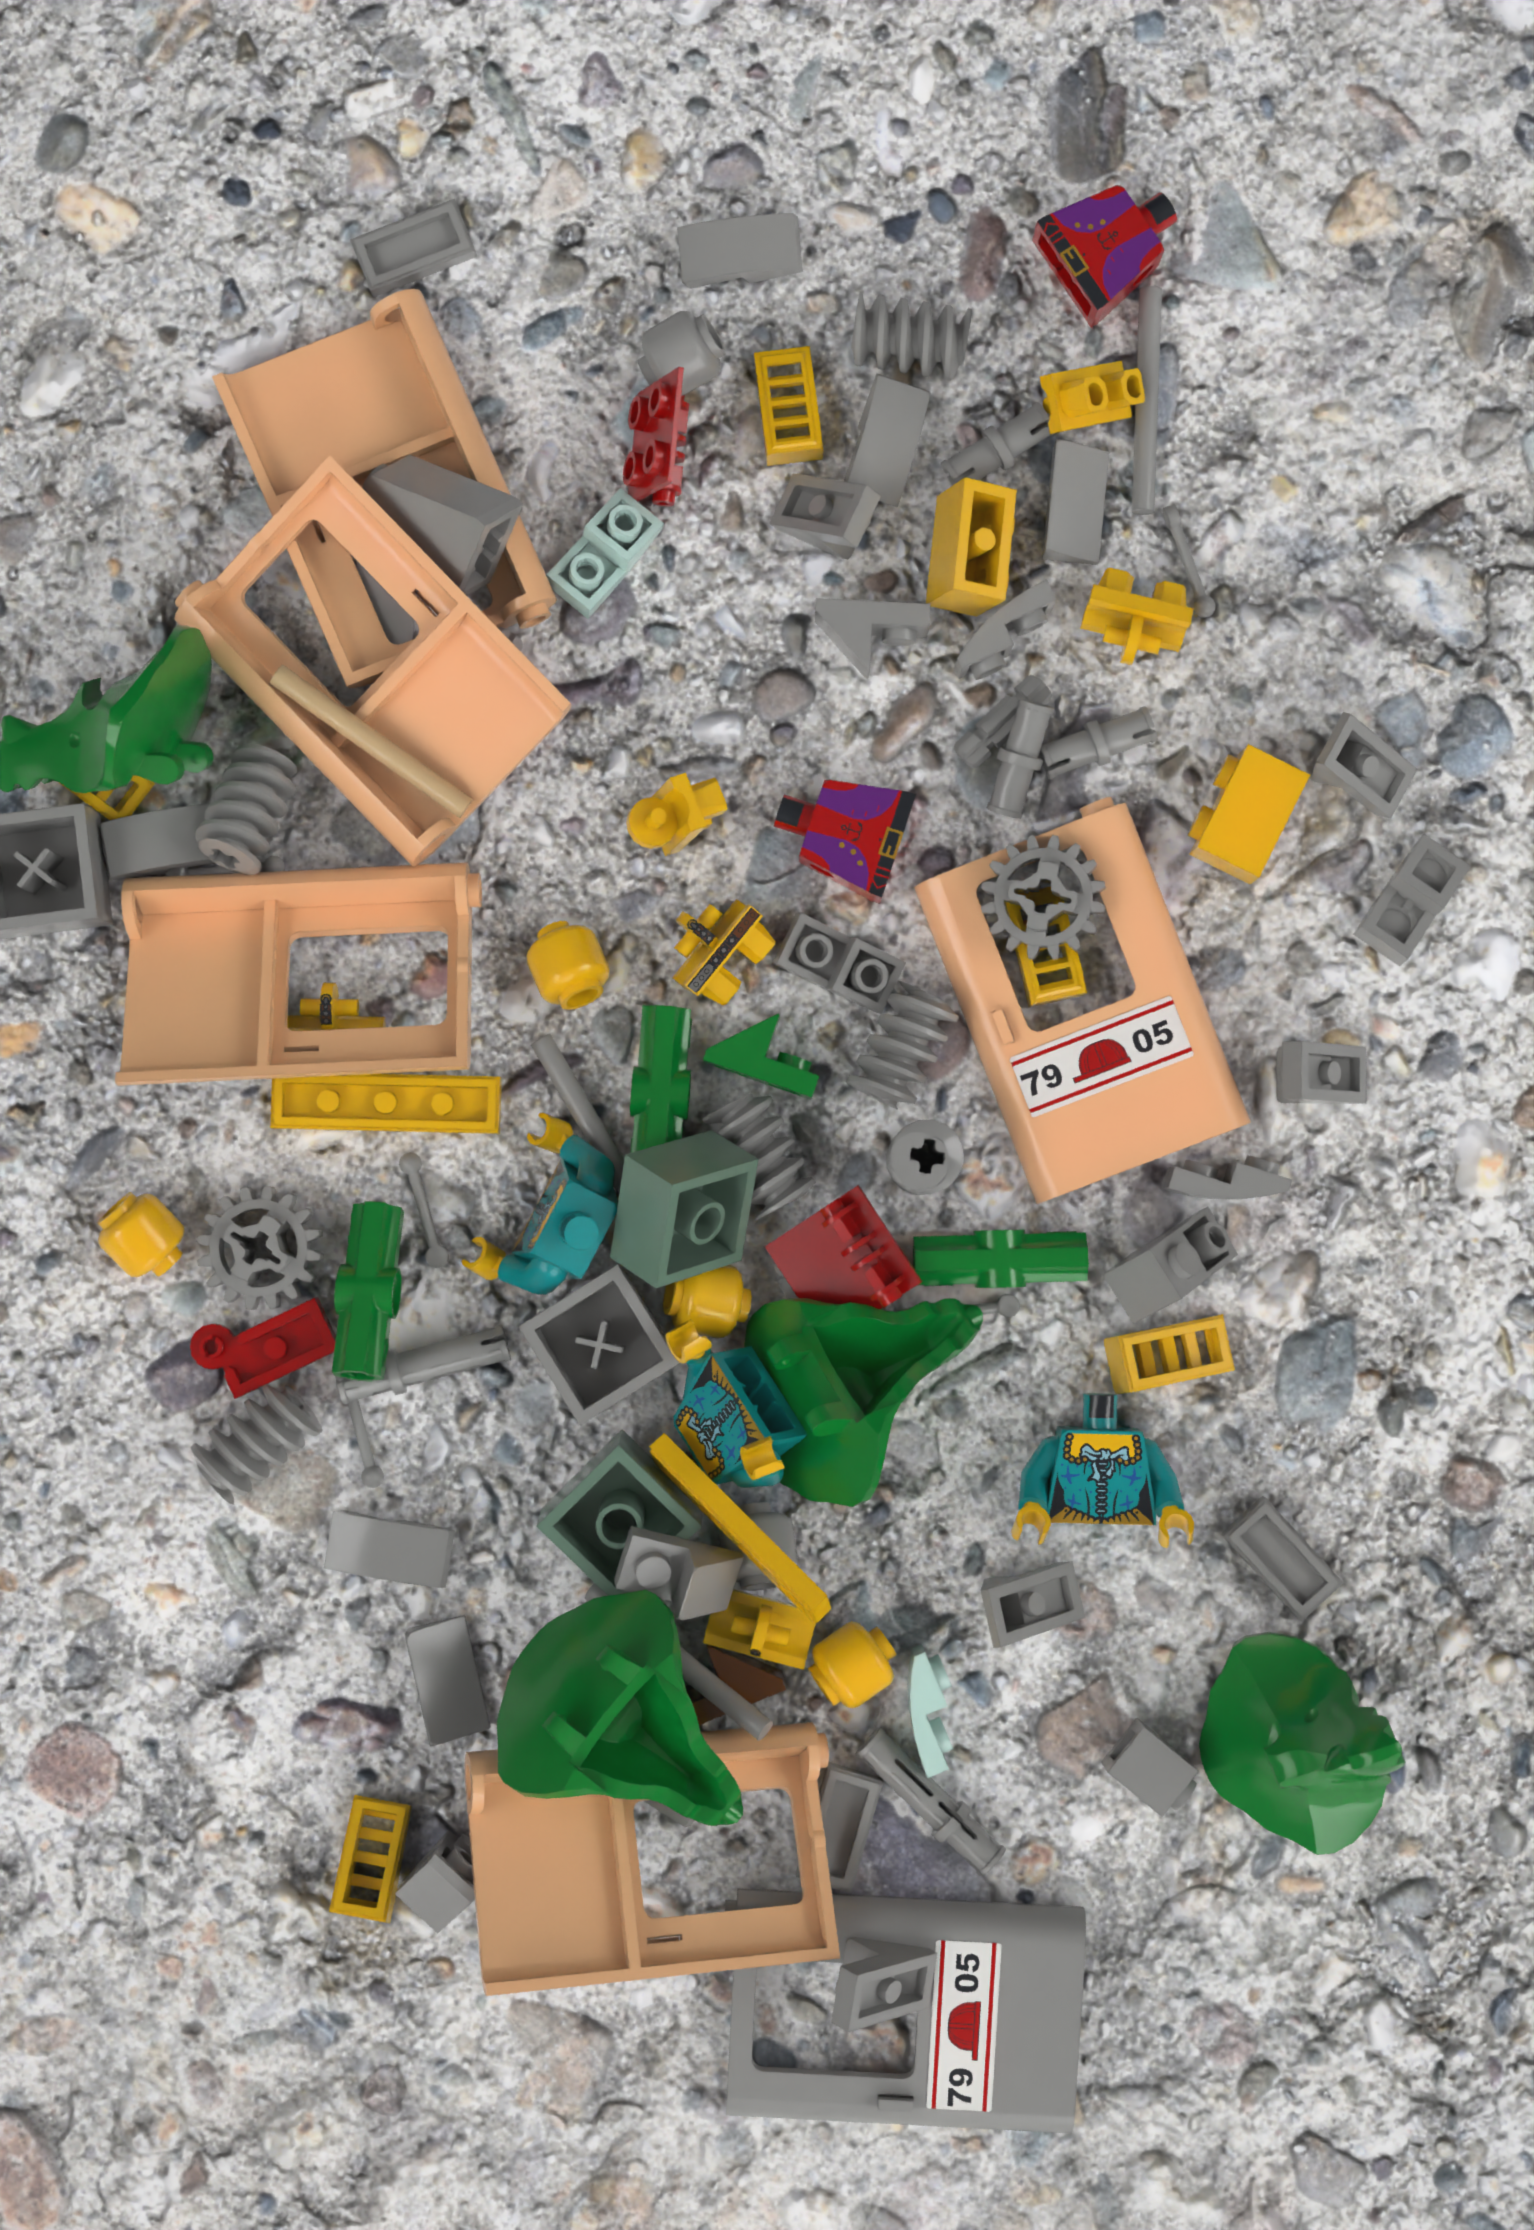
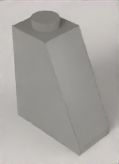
M408 455L389 466L386 464L379 465L367 476L363 484V489L466 596L490 583L523 506L512 495L412 455Z

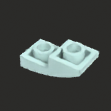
M620 488L585 525L583 536L546 574L552 590L589 619L641 558L663 529L664 523Z
M921 1644L911 1649L908 1668V1703L919 1756L927 1778L949 1770L943 1753L953 1750L941 1718L937 1717L929 1721L927 1715L947 1707L942 1691L952 1687L939 1654L928 1658Z

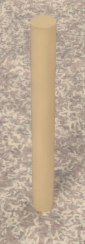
M281 665L271 678L270 684L457 817L461 818L473 801L472 798L286 666Z

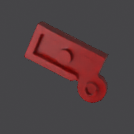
M315 1297L236 1336L229 1328L221 1324L213 1323L202 1326L191 1338L190 1351L195 1362L203 1368L213 1370L223 1368L226 1382L234 1399H237L334 1353L336 1334L319 1298Z

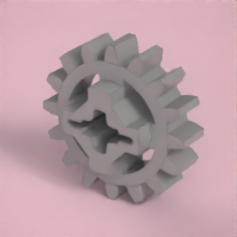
M1034 835L1028 836V850L1020 853L1012 844L1006 846L1010 858L1006 865L992 860L989 866L998 875L997 881L982 882L981 889L988 894L994 895V901L983 905L981 910L984 915L998 916L999 920L989 930L993 936L1000 935L1006 931L1010 934L1006 949L1010 952H1013L1023 943L1028 945L1027 955L1029 960L1036 959L1040 948H1048L1052 960H1057L1060 953L1059 945L1067 943L1071 949L1077 952L1081 947L1076 935L1080 931L1090 935H1095L1097 932V928L1088 919L1090 914L1105 913L1106 906L1100 902L1093 901L1094 894L1106 889L1105 882L1090 881L1088 876L1096 869L1097 863L1093 859L1080 864L1077 858L1079 857L1081 846L1077 843L1072 845L1065 853L1059 850L1058 836L1052 835L1047 848H1039ZM1040 860L1036 873L1024 881L1010 880L1013 874L1022 866ZM1061 864L1069 868L1077 877L1083 894L1069 891L1065 888L1059 879ZM1048 883L1051 885V891L1054 896L1060 897L1061 901L1071 903L1058 902V905L1048 904L1045 913L1036 912L1034 901L1027 899L1025 895L1017 893L1029 894V892H1039L1041 884ZM1005 902L1021 906L1028 917L1026 932L1020 930L1010 920L1006 912ZM1063 914L1077 916L1067 929L1058 934L1047 936L1049 924Z
M264 1186L260 1199L256 1198L251 1187H243L240 1189V1203L237 1204L236 1201L228 1196H223L219 1199L221 1207L225 1212L222 1216L206 1213L204 1220L213 1227L211 1235L197 1236L196 1242L209 1246V1255L198 1259V1266H213L215 1273L206 1282L209 1287H216L222 1284L228 1286L224 1295V1301L232 1303L243 1294L245 1295V1307L248 1310L257 1309L261 1297L265 1298L270 1309L279 1308L281 1306L280 1293L284 1292L292 1300L298 1299L302 1296L296 1284L299 1279L306 1282H314L317 1276L307 1267L309 1261L324 1260V1253L311 1248V1241L322 1237L323 1231L317 1229L308 1230L305 1223L311 1219L314 1212L312 1209L306 1208L296 1213L293 1208L296 1204L297 1196L293 1193H287L278 1202L276 1201L275 1187ZM257 1209L269 1210L267 1215H263L258 1224L248 1226L237 1221L240 1216L249 1211ZM290 1226L297 1240V1255L289 1250L286 1232ZM267 1235L268 1239L265 1246L272 1251V1255L279 1259L268 1257L252 1259L256 1250L249 1245L250 1241L243 1237L264 1238ZM225 1242L231 1245L235 1260L231 1269L225 1258ZM273 1270L285 1276L280 1281L269 1286H253L254 1281L258 1280L264 1271Z

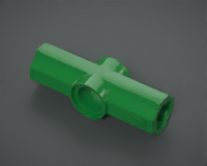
M642 1005L638 1066L634 1065L631 1084L630 1117H634L630 1153L682 1139L683 1120H688L691 1088V1069H687L692 1027L691 1009Z
M364 1201L363 1203L353 1204L346 1263L339 1266L335 1282L334 1304L339 1318L332 1373L336 1377L366 1382L384 1380L391 1319H396L401 1301L402 1276L401 1270L398 1268V1259L404 1219L402 1207L376 1201Z
M1025 1229L980 1230L973 1231V1235L913 1236V1268L922 1280V1283L918 1285L954 1286V1284H975V1288L1026 1287V1283L1088 1281L1089 1263L1086 1232L1060 1231L1025 1234Z

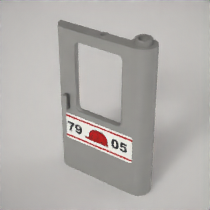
M738 1888L737 1900H725V1911L793 1905L800 1902L802 1892ZM832 1893L840 1959L812 1962L843 1963L846 1941L849 1938L855 1937L924 1947L937 1952L929 2007L917 2012L914 2066L910 2072L905 2074L763 2067L757 2065L752 2057L757 1967L733 1970L726 2115L1068 2134L1073 2132L1086 1951V1914L1084 1907Z

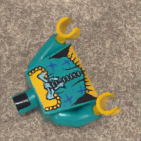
M539 1113L538 1116L546 1121V1131L542 1137L528 1132L527 1139L532 1145L556 1154L560 1153L561 1159L511 1254L506 1255L505 1251L484 1238L475 1237L471 1242L482 1248L480 1257L472 1263L464 1259L461 1262L463 1266L486 1280H493L498 1277L501 1281L528 1292L546 1295L553 1292L564 1280L581 1279L617 1213L618 1198L613 1188L615 1168L611 1160L578 1135H573L570 1123L546 1113Z
M692 1319L666 1333V1342L671 1353L680 1363H686L688 1367L683 1401L673 1416L674 1426L688 1447L685 1454L716 1485L731 1481L741 1488L774 1486L778 1484L783 1478V1469L785 1468L780 1456L803 1440L807 1432L752 1346L713 1353L711 1341L705 1336L698 1335Z
M1084 1393L1083 1425L1057 1426L1055 1435L1042 1439L1023 1468L1018 1501L1020 1511L1012 1526L1011 1535L1015 1540H1019L1023 1524H1032L1039 1531L1038 1545L1044 1543L1051 1523L1156 1525L1157 1515L1160 1518L1158 1541L1162 1547L1168 1548L1169 1535L1167 1530L1172 1527L1182 1529L1187 1535L1188 1545L1192 1543L1194 1520L1184 1510L1176 1474L1158 1444L1149 1438H1144L1143 1431L1138 1428L1117 1427L1118 1395Z

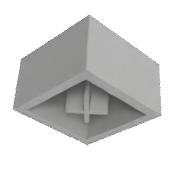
M85 803L0 814V939L113 925L107 868L99 828L101 823L99 812Z
M621 1264L609 1269L518 1326L580 1426L680 1363L671 1353L666 1342V1335Z

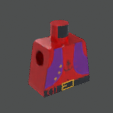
M1115 185L1039 219L1036 223L1032 241L1092 328L1159 266L1165 250L1156 235L1176 223L1177 214L1169 199L1162 192L1136 206L1125 188L1121 185Z
M824 780L816 804L784 794L774 827L805 837L799 854V862L864 898L880 904L916 794L895 789Z

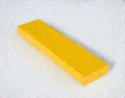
M414 1074L273 1078L270 1128L500 1134L502 1078L498 1076Z
M665 1433L649 1446L651 1449L649 1452L655 1465L812 1623L814 1621L818 1623L831 1610L828 1596Z

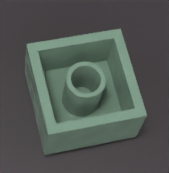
M713 1130L625 1154L610 1258L654 1288L663 1287L742 1261L759 1159Z
M621 1430L541 1509L536 1527L607 1595L629 1593V1591L616 1589L614 1577L631 1526L688 1540L702 1527L703 1512L655 1465L654 1460L625 1431Z

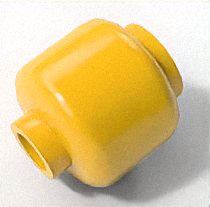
M557 921L543 927L537 933L538 940L531 945L527 952V965L541 997L548 1003L561 1005L566 1010L577 1009L595 1001L603 993L602 986L609 978V965L594 932L582 925L569 926L567 921Z
M132 1192L127 1193L108 1209L97 1222L102 1228L98 1237V1244L131 1277L137 1278L147 1274L149 1271H152L159 1277L168 1271L183 1255V1252L177 1247L185 1232L183 1224L152 1194L145 1193L136 1197Z
M726 1265L666 1285L663 1297V1311L665 1315H671L672 1323L675 1327L692 1319L698 1335L717 1339L724 1338L732 1332L737 1322L744 1323L747 1320L751 1308L752 1294L750 1289L743 1288L742 1276L737 1268L732 1265Z
M851 1621L813 1647L811 1654L814 1664L807 1668L832 1706L841 1702L848 1708H856L891 1684L894 1675L888 1661L897 1654L877 1626L868 1632L860 1623Z

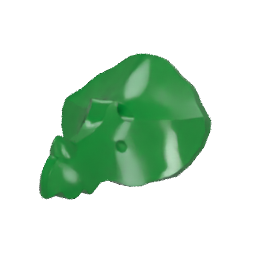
M176 625L165 644L138 672L115 682L106 690L104 695L100 690L101 678L83 682L68 710L52 721L35 725L12 715L4 716L1 722L0 789L3 792H11L19 788H23L26 791L35 788L40 782L46 784L57 781L71 791L78 793L109 791L127 786L134 775L158 784L167 785L180 780L185 770L199 773L209 769L214 760L211 748L206 743L191 741L208 699L212 673L211 654L200 630L186 625Z
M787 1298L766 1303L758 1309L746 1325L744 1347L752 1346L807 1432L803 1440L780 1456L785 1467L780 1483L809 1501L829 1502L854 1507L870 1500L879 1484L890 1430L900 1404L921 1379L957 1357L971 1344L981 1329L983 1322V1312L975 1305L962 1304L954 1298L942 1299L935 1303L923 1301L907 1310L897 1312L884 1311L865 1304L852 1302L833 1304L808 1298Z
M645 1589L593 1598L551 1620L530 1640L512 1667L497 1717L498 1774L506 1785L525 1797L550 1799L582 1795H606L618 1799L652 1800L669 1807L686 1818L710 1826L730 1825L740 1820L743 1816L741 1791L730 1771L706 1743L700 1732L694 1706L687 1694L683 1679L679 1635L673 1612L659 1596Z
M1272 1632L1246 1635L1234 1642L1223 1669L1210 1689L1207 1714L1199 1742L1200 1756L1205 1773L1211 1785L1221 1797L1247 1813L1266 1830L1290 1839L1316 1855L1336 1853L1354 1843L1371 1825L1382 1807L1386 1786L1391 1783L1390 1773L1403 1767L1406 1763L1402 1755L1401 1744L1396 1740L1388 1719L1378 1715L1376 1708L1359 1707L1358 1695L1347 1672L1339 1668L1318 1645L1296 1636Z

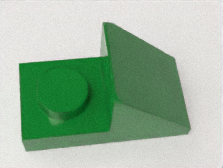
M779 1013L706 1049L703 1058L705 1064L809 1100L813 1097L819 1075L809 1072L812 1062L784 1052H779L777 1061L766 1057L780 1019Z

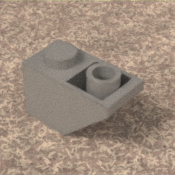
M1207 1206L1131 1253L1104 1273L1103 1276L1134 1324L1185 1297L1235 1258L1238 1253L1229 1241L1226 1230L1217 1222Z
M450 1830L443 1835L404 1878L395 1893L437 1934L475 1900L470 1837L462 1834L457 1838Z

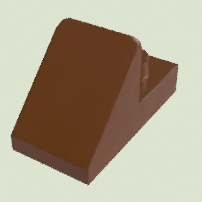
M706 1645L718 1677L750 1704L786 1690V1680L782 1670L746 1654ZM691 1685L686 1686V1691L693 1703L699 1725L726 1715Z

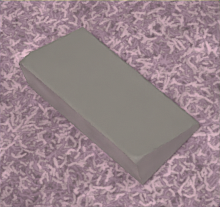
M1056 439L1052 451L1042 560L1091 565L1099 564L1110 452L1069 440Z
M465 1615L409 1628L405 1632V1640L430 1746L443 1744L490 1729L491 1726Z

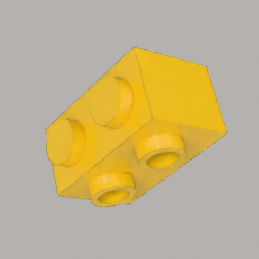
M964 477L937 496L926 603H929L930 607L977 617L1006 600V591L1009 584L1008 571L1011 542L1015 526L1016 489Z
M1249 744L1238 754L1237 758L1228 754L1213 782V785L1220 788L1221 791L1212 809L1202 805L1187 836L1196 839L1189 855L1248 884H1252L1260 878L1310 774Z

